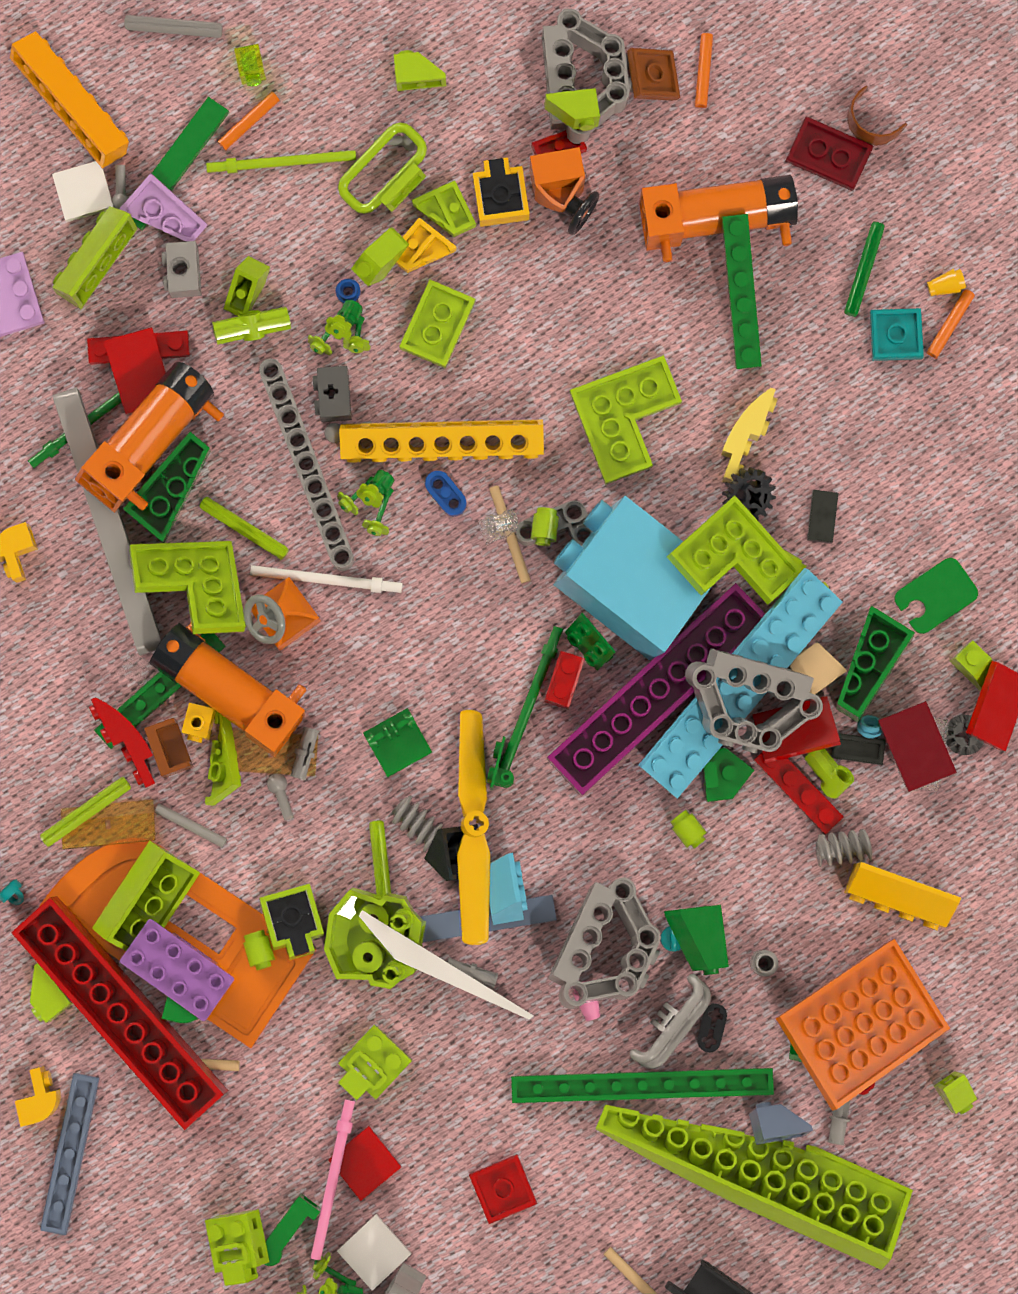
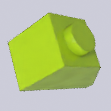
M404 50L398 54H393L397 91L447 86L445 72L419 52Z
M596 88L545 95V110L572 129L589 131L598 127L600 112Z
M391 227L363 251L351 270L367 286H371L382 281L410 244Z
M250 256L235 269L223 309L237 316L242 312L250 311L266 283L270 266Z
M972 640L950 662L981 692L988 669L993 660Z
M38 963L35 964L30 1003L34 1008L31 1011L40 1022L44 1020L45 1023H48L73 1003Z
M954 1071L934 1085V1088L949 1110L954 1114L958 1112L961 1115L973 1108L972 1103L977 1100L967 1077L962 1073Z

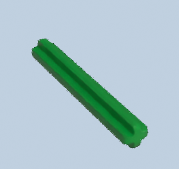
M874 221L871 224L844 313L848 316L856 317L859 312L885 228L883 223Z

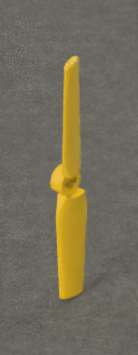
M463 710L460 712L458 797L464 817L461 821V829L464 835L462 836L457 853L462 941L465 944L481 945L488 942L491 855L484 834L488 830L489 821L484 814L487 801L483 719L482 714L478 711ZM474 818L476 823L481 825L476 831L473 826L469 825Z

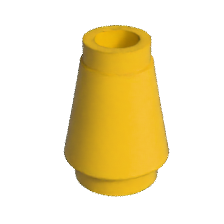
M953 268L927 282V287L932 297L935 295L961 293V290L966 288L961 269L954 270Z

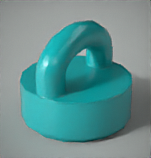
M13 879L0 892V900L3 903L8 900L13 905H21L24 902V894L20 890L22 884L17 879ZM15 894L18 899H15L12 895Z
M670 926L665 928L661 933L660 941L662 946L672 952L681 950Z

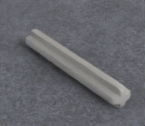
M126 15L124 21L125 29L133 31L220 38L223 31L222 24L216 22Z

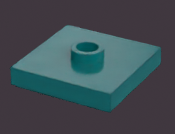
M921 308L870 311L872 361L922 360L924 358Z

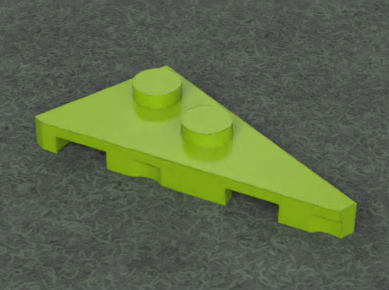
M217 711L214 724H220L218 740H212L210 769L208 772V779L213 782L210 797H205V805L211 806L216 805L241 786V775L238 768L231 721Z

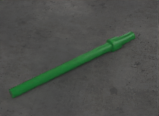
M119 392L87 415L91 425L122 402ZM65 433L53 442L51 440L42 446L43 449L27 460L33 468L37 467L48 457L53 458L59 453L58 450L68 443Z
M553 627L547 644H544L542 648L541 661L499 768L510 770L551 660L555 659L558 649L556 647L563 632V629L560 627Z

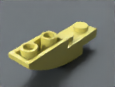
M770 388L760 395L743 412L734 425L721 455L730 458L722 482L731 483L733 481L732 474L740 475L739 470L744 468V465L740 464L742 455L748 456L752 444L751 441H748V438L758 441L760 435L765 436L770 423L766 421L768 411L773 413L778 398L773 397L776 389Z

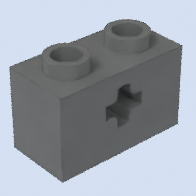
M347 366L317 368V376H313V389L318 391L319 400H314L315 416L320 415L321 422L352 420L349 371ZM334 389V399H329L328 394L330 390Z

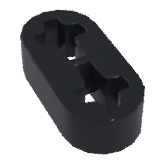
M709 1004L702 1015L697 1035V1044L705 1052L711 1053L716 1051L722 1041L727 1012L720 1004ZM714 1008H719L718 1013L722 1014V1018L717 1019L715 1026L712 1027L710 1026L712 1018L708 1016V1012L714 1011ZM709 1029H713L712 1038L716 1040V1043L706 1048L705 1043L702 1042V1037H707Z

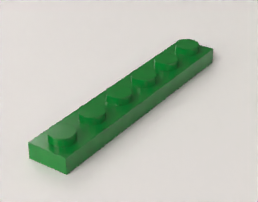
M748 214L724 216L721 218L736 369L762 367Z

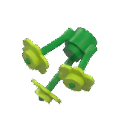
M353 300L345 301L337 315L326 319V332L321 338L312 335L308 336L310 348L317 354L322 355L325 353L330 356L332 354L331 347L325 342L332 334L336 339L343 337V347L349 349L352 353L369 351L371 348L369 341L360 337L362 324L365 320L361 316L362 306ZM355 324V336L351 337L352 332L350 329Z
M378 470L374 477L370 476L365 484L362 483L360 488L351 497L344 495L340 491L337 495L338 504L346 513L351 511L354 515H358L359 509L354 504L358 497L367 506L380 507L376 520L370 521L365 519L362 526L371 535H388L389 528L384 526L381 520L388 500L394 492L391 486L395 480L388 472Z
M330 1252L321 1257V1260L314 1261L312 1268L315 1271L313 1274L314 1279L317 1280L325 1271L345 1283V1286L340 1285L338 1288V1284L332 1278H327L318 1294H363V1289L356 1287L355 1280L349 1279L327 1266L331 1259ZM302 1285V1291L297 1292V1294H306V1285Z

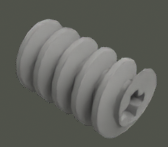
M410 795L404 798L388 817L395 815L392 821L393 824L402 821L401 831L410 828L408 837L412 838L417 835L415 844L420 845L425 842L423 851L426 852L437 830L441 829L443 824L440 823L433 826L434 816L425 819L427 810L418 812L419 802L410 805L412 799Z
M864 829L859 830L858 836L854 830H850L848 838L843 831L839 832L838 838H836L833 832L829 833L827 840L823 834L818 835L816 856L819 867L822 866L823 859H826L829 866H832L833 858L837 859L839 865H842L843 857H847L849 864L852 863L855 855L859 862H863L864 854H867L870 861L872 860L870 839Z

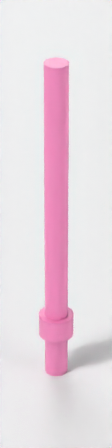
M344 1101L341 1119L337 1121L336 1131L338 1133L311 1259L321 1260L347 1136L348 1133H351L353 1126L351 1118L355 1101Z

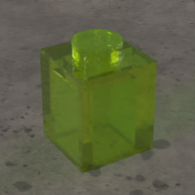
M259 44L234 48L242 85L257 86L263 80H266Z

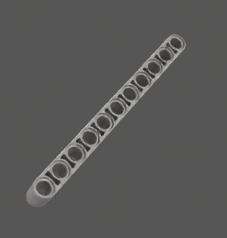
M75 387L54 394L53 400L77 472L79 473L81 467L98 449V445L80 392ZM83 487L138 654L141 656L153 652L161 642L160 631L147 592L135 593L129 554L130 541L119 508L114 513Z

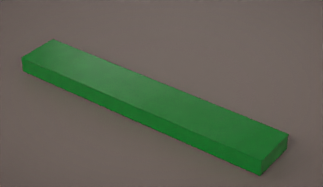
M208 97L152 174L172 191L227 117L229 110ZM132 217L137 228L143 231L147 224Z
M215 633L200 635L205 639V643L219 653L226 647ZM159 671L122 704L117 711L136 728L182 686ZM101 723L94 731L105 742L100 732L104 728ZM111 742L107 744L110 749L113 748Z

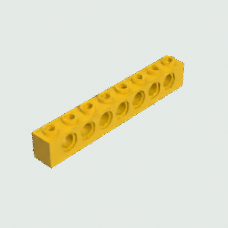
M543 419L340 424L339 428L340 459H346L349 463L361 462L362 459H372L373 462H385L387 458H397V461L406 462L417 457H422L424 461H435L437 457H448V460H462L463 456H473L475 460L488 459V456H498L499 459H512L513 455H523L526 459H535L539 455H544ZM494 435L500 441L497 445L491 446L486 443V438ZM515 435H521L525 438V441L521 445H515L511 442V439ZM443 436L449 440V444L445 447H440L435 443V440ZM464 436H470L475 442L471 446H464L460 440ZM414 437H419L423 440L424 444L421 447H413L410 444V440ZM363 438H368L372 441L373 446L368 449L360 446L359 441ZM387 438H395L398 441V445L395 448H389L385 445L384 441Z

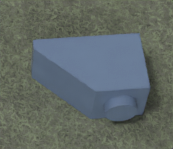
M763 1102L757 1104L756 1109L749 1113L756 1145L803 1137L813 1131L812 1125L782 1104L772 1105L771 1102Z

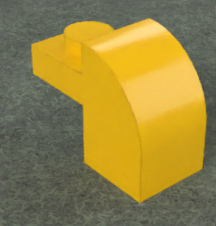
M26 522L9 527L0 534V562L6 561L3 564L6 576L12 578L16 583L26 580L19 556L38 550L31 526Z
M44 1066L29 1070L35 1096L15 1101L20 1127L38 1123L49 1118L59 1106L61 1091L60 1089L50 1091L49 1086L53 1084L49 1070L45 1071Z

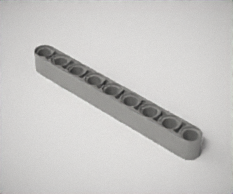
M266 359L260 364L259 372L329 558L334 568L339 571H347L354 564V555L284 371L276 359ZM269 368L278 369V373L274 377H267L265 373ZM281 390L287 392L285 399L280 401L274 399L276 392ZM294 414L296 416L294 422L290 424L283 422L285 415ZM295 437H303L305 439L300 447H294L291 444L292 440ZM304 460H311L314 463L313 467L309 470H302L300 465ZM313 483H320L322 485V490L317 494L309 492V488ZM323 506L331 508V513L327 517H320L318 515V510ZM336 529L340 531V536L337 540L331 541L327 539V533L330 530ZM347 553L349 560L345 564H338L335 560L338 554Z

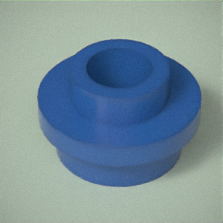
M353 279L341 280L335 290L338 300L342 303L347 300L357 301L361 294L359 284ZM346 288L353 290V293L349 296H346L343 292Z

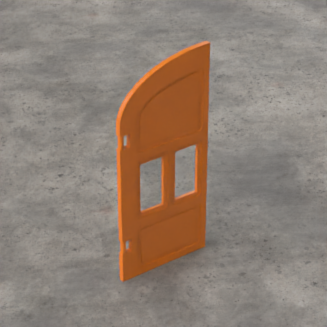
M141 838L124 839L108 844L91 853L58 881L39 907L50 897L58 896L103 949L120 960L126 951L106 941L92 927L149 840ZM200 873L186 895L236 927L235 931L218 954L170 921H168L165 929L179 935L217 962V966L234 977L233 983L207 1020L249 1048H252L313 954L289 960L285 947L273 951L275 960L270 961V967L257 971L255 966L250 967L243 945L245 942L244 936L264 930L265 936L268 935L269 937L263 914Z

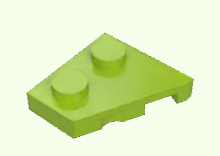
M455 180L412 200V204L417 210L453 237L476 227V222Z

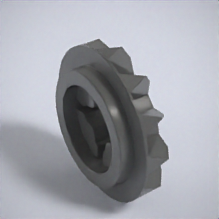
M958 715L952 718L945 727V742L953 752L959 755L974 754L984 744V742L973 736L968 738V742H965L964 738L955 737V735L963 732L964 726L967 730L972 715Z

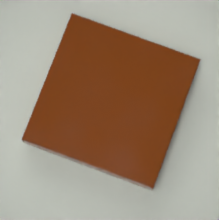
M630 48L627 51L634 99L673 101L681 98L673 50Z

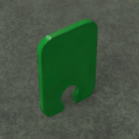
M947 558L901 588L895 594L894 601L900 611L906 609L912 601H920L924 604V615L909 621V624L917 633L925 634L975 601L978 596V590L961 564L954 558Z

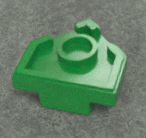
M720 748L702 769L706 802L733 799L755 770L727 748Z

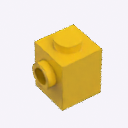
M189 703L181 733L188 735L187 740L202 743L203 739L209 740L216 710Z

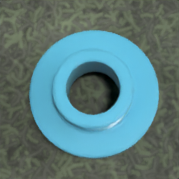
M872 715L863 716L857 724V731L865 738L880 736L882 734L878 724L880 719Z

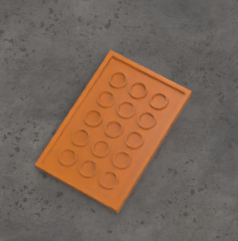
M895 939L888 941L776 1018L832 1111L843 1106L950 1029Z

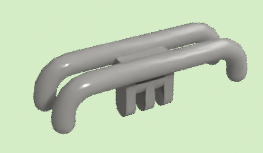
M694 974L688 976L687 980L693 986V993L679 1012L665 1002L663 1007L669 1011V1014L666 1016L659 1010L657 1015L663 1019L662 1023L660 1024L656 1019L651 1020L650 1023L662 1032L651 1048L646 1052H640L637 1049L630 1051V1057L647 1069H655L664 1064L707 1009L711 1001L710 989L698 976Z

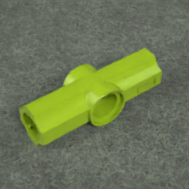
M286 306L262 312L250 310L238 314V317L212 322L217 345L241 339L244 341L258 340L265 337V334L291 329L290 317Z

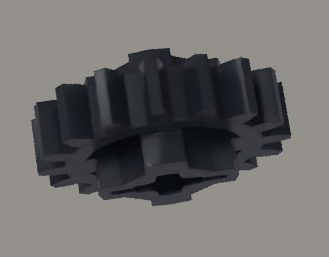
M749 467L748 471L741 468L739 476L732 474L733 481L731 483L725 482V485L729 488L728 491L722 492V495L727 496V499L722 504L727 503L735 495L747 509H750L749 512L759 521L758 515L766 517V508H773L770 500L776 499V496L772 495L771 492L776 489V486L769 484L772 478L765 475L766 472Z

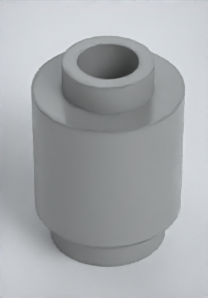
M756 951L750 958L751 970L759 976H770L778 968V959L771 951ZM765 958L767 960L765 968L759 967V959Z

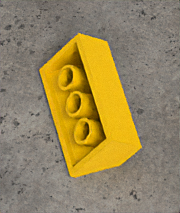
M863 862L854 863L844 892L850 895L849 900L860 904H864L865 900L875 904L874 909L889 913L890 909L899 912V918L913 922L914 918L924 921V927L938 931L939 927L946 928L961 900V897Z

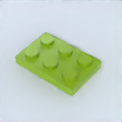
M429 280L399 346L400 350L446 369L476 299Z

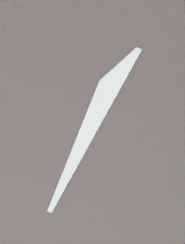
M363 910L361 911L359 917L395 960L524 1018L530 1019L533 1017L532 1014L368 913Z

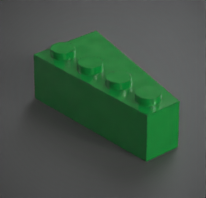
M189 432L137 492L138 495L148 502L147 507L141 510L129 501L123 508L124 511L162 543H165L211 452L210 448L192 432Z
M870 606L836 710L858 723L909 646L915 632L875 607Z

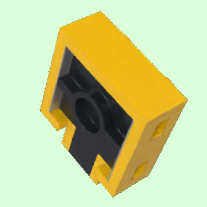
M508 157L483 161L484 171L473 173L480 227L529 220L523 167L510 168Z

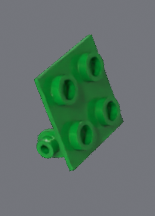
M583 613L564 632L569 643L577 647L584 655L586 663L597 671L605 663H608L616 652Z
M408 708L363 732L387 777L433 753Z
M504 736L502 742L496 741L493 758L497 759L495 767L490 766L487 783L491 784L490 790H493L494 785L509 788L514 782V775L511 771L499 768L506 741Z

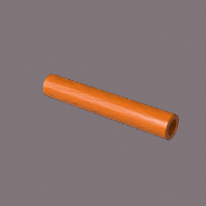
M702 33L700 40L695 107L707 108L713 45V34Z
M271 91L217 141L218 144L225 151L280 101L276 94Z
M964 289L926 352L928 355L935 359L938 358L975 297L973 292Z

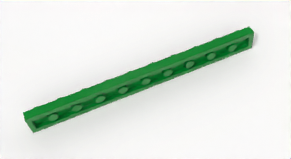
M773 1068L511 1076L512 1103L774 1095Z

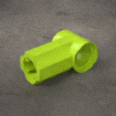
M826 749L810 752L804 759L820 778V786L823 793L830 798H838L854 782L852 772L845 766L838 765Z

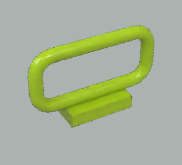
M399 122L391 125L341 177L338 184L339 195L358 213H371L382 203L393 212L426 177L418 167L426 156L427 146L425 140L414 128L406 123ZM397 133H404L416 144L417 152L370 202L366 204L360 203L349 192V183Z

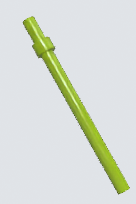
M356 151L245 160L227 158L226 161L206 163L207 173L227 171L230 174L238 173V170L353 161L356 160Z

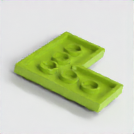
M664 355L570 390L571 398L605 485L653 467L636 420L682 403Z
M735 495L667 556L670 562L700 595H703L734 567L767 605L782 593L802 571Z
M232 541L130 544L129 554L135 593L187 591L193 634L245 631L246 625Z

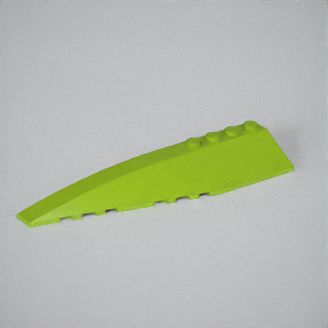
M605 1105L595 1128L641 1156L728 1201L880 1270L892 1258L913 1192L908 1187L816 1146L806 1145L805 1150L794 1147V1142L786 1140L756 1145L754 1136L745 1135L741 1131L706 1124L699 1126L689 1124V1121L678 1119L674 1121L664 1119L661 1115L652 1114V1116L640 1114L639 1111Z

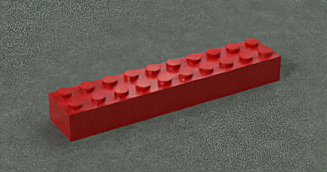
M58 896L50 897L11 932L184 1130L229 1091L166 1019H162V1014Z

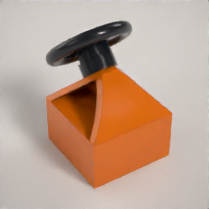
M580 147L530 156L529 172L535 201L546 208L564 212L573 217L568 227V233L575 235L586 223L599 200V193L597 191L590 193L584 201L579 198L584 192L585 172Z

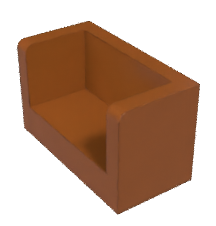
M170 718L144 728L161 777L166 778L193 768L175 718Z

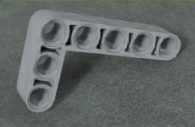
M573 500L553 508L557 510V516L559 517L557 534L568 530L571 540H575L582 546L583 543L577 539V534L581 531L588 532L589 534L592 533L589 528L583 525L584 520L588 516L584 505L579 501ZM572 508L578 509L581 516L575 520L570 519L567 511ZM533 517L521 521L516 527V539L521 545L530 546L535 544V540L531 538L524 539L520 535V531L523 528L532 529Z

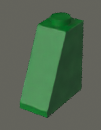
M721 905L664 911L665 918L692 971L703 970V975L719 974V968L729 967Z

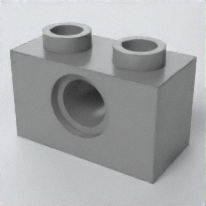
M196 241L165 243L166 252H162L163 267H167V276L163 277L165 291L169 292L171 298L202 296L199 249ZM179 266L187 267V271L184 274L178 275L175 273Z

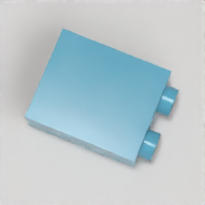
M627 496L622 497L612 506L601 500L583 522V525L592 531L581 546L572 539L555 559L553 564L563 572L553 585L644 657L651 660L665 653L710 589L703 595H700L667 558L683 542L680 538Z

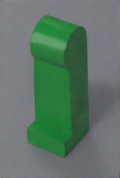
M302 1193L299 1194L266 1239L269 1262L264 1265L274 1266L278 1264L282 1258L284 1247L308 1216L315 1220L319 1215L321 1208Z

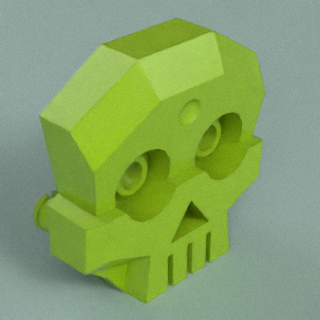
M353 887L329 913L324 951L336 979L368 980L370 986L391 989L401 980L414 974L417 969L392 957L359 917L361 911L363 910L369 915H377L379 921L421 947L423 946L426 921H423L413 910L407 896L387 893L382 897ZM365 953L372 954V961L366 960Z

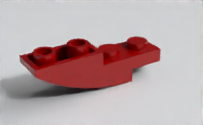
M96 697L91 699L93 705L89 706V709L95 721L100 719L104 726L100 732L106 744L111 742L114 747L123 742L125 747L121 748V751L127 763L132 761L136 768L132 773L137 784H144L145 788L155 784L144 761L152 757L153 754L137 729L119 711Z

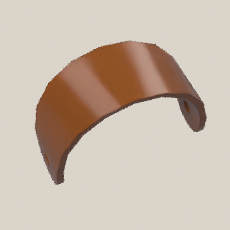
M866 85L858 91L848 108L847 121L849 129L857 139L874 146L884 145L894 140L908 124L904 123L890 134L882 135L869 133L863 129L855 119L853 107L854 103L868 89Z

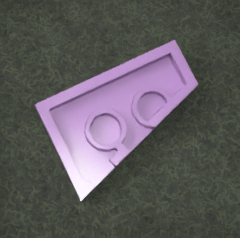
M152 173L120 207V210L129 213L131 217L186 242L195 241L208 226L203 219Z
M19 252L0 258V337L44 324V318L24 253Z

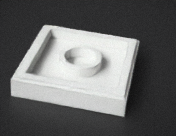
M96 161L52 174L66 222L106 211L109 206L113 207L104 170Z
M377 1214L337 1250L372 1291L412 1254Z

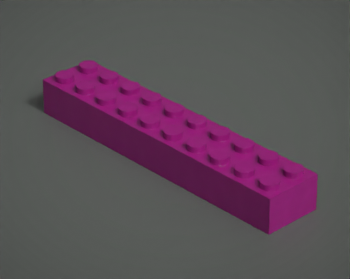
M735 583L674 639L665 653L655 657L558 746L547 757L549 763L582 797L694 693L693 687L686 681L685 672L687 667L696 661L706 663L710 648L732 654L765 613ZM701 670L697 674L698 682L705 679V670Z

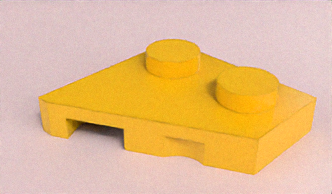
M418 218L403 236L410 245L395 264L406 273H409L454 253L457 247L421 218Z

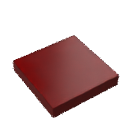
M368 1126L346 1144L339 1175L359 1200L362 1201L402 1166L372 1128ZM332 1156L328 1159L330 1163L332 1161Z
M518 1154L469 1174L488 1224L538 1204Z

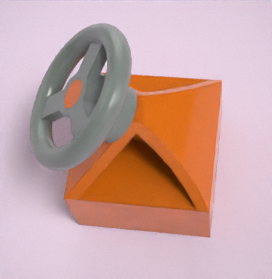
M290 577L266 594L252 596L244 607V621L251 635L264 644H275L280 651L321 622L316 612ZM251 612L257 619L255 623H253ZM263 628L268 636L263 635L259 631Z

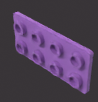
M152 919L146 922L120 959V963L202 1021L207 1020L234 981L233 976L216 965L217 962L176 933L169 932Z

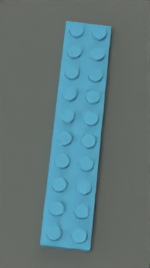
M804 568L732 654L787 669L843 601L811 571ZM733 668L729 672L730 680L736 678L737 668ZM760 674L753 679L754 687L758 686L761 682ZM717 677L716 679L725 709L731 719L736 717L745 719L766 694H757L747 689L744 685L732 687L722 682L720 678ZM696 697L638 764L677 799L722 746V744L718 743V738L704 730L702 725L703 714ZM722 718L715 721V730L721 728L723 724Z

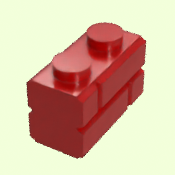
M560 651L545 697V703L569 710L585 658Z

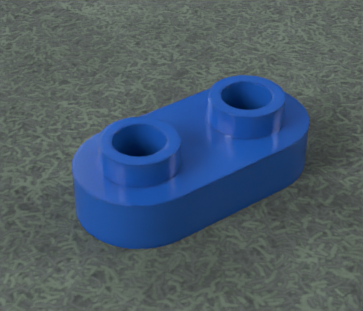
M431 472L425 480L427 492L445 514L452 517L461 515L467 506L464 494L445 472ZM441 481L443 483L442 488H434V482ZM451 500H457L459 502L457 508H451L449 506Z

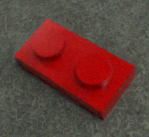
M566 130L531 144L535 155L580 147L581 154L587 151L585 142L579 144L570 142L567 138Z

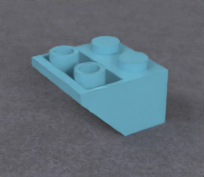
M508 853L490 864L489 903L493 925L524 920L523 911L528 910L520 861H514L513 853Z

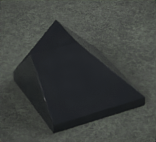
M478 824L471 825L474 827V830L476 831V829L478 828ZM461 826L438 829L424 858L446 882L458 880L457 853L462 836L464 835Z

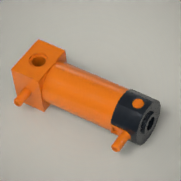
M791 175L678 191L677 183L645 187L641 189L639 200L646 251L661 249L663 262H671L673 260L671 247L681 246L682 239L723 234L721 217L748 214L749 230L780 228L783 246H790L792 244L789 226L796 225L798 220L797 193Z
M175 362L107 443L104 441L86 461L77 474L75 481L114 513L126 499L130 500L139 509L144 510L148 502L134 490L146 472L189 422L195 419L202 410L206 411L216 421H220L224 416L223 412L209 402L214 396L211 385L191 366L182 362Z
M191 622L187 627L182 623L175 625L161 640L149 664L172 681L179 683L242 729L248 739L275 758L305 718V710L297 705V703L306 692V688L298 684L289 697H286L277 689L273 692L205 643V639L201 636L193 634ZM273 719H278L282 722L279 728H271L268 724Z

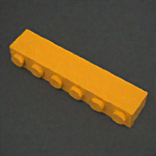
M35 31L12 44L10 53L12 62L102 169L126 154L129 144L126 134L115 126L111 116L99 107L95 97L84 89L79 78L68 70L64 60L59 56L57 57L46 39L41 38Z

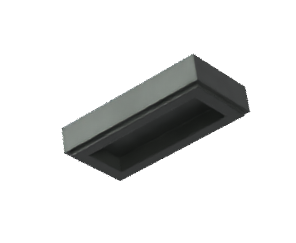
M821 490L812 491L807 534L808 541L833 543L839 493Z
M838 733L841 745L832 747L831 757L833 759L883 765L885 739L865 738L864 736Z

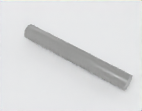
M160 803L155 809V813L221 848L224 847L227 841L225 837Z

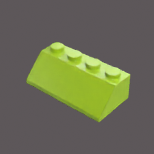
M109 206L106 212L102 211L99 214L94 229L85 234L82 239V246L77 252L75 251L70 255L65 270L59 272L54 278L52 288L56 294L80 310L83 308L138 229L129 213Z
M149 840L92 929L106 941L127 951L149 919L154 920L165 928L200 872Z

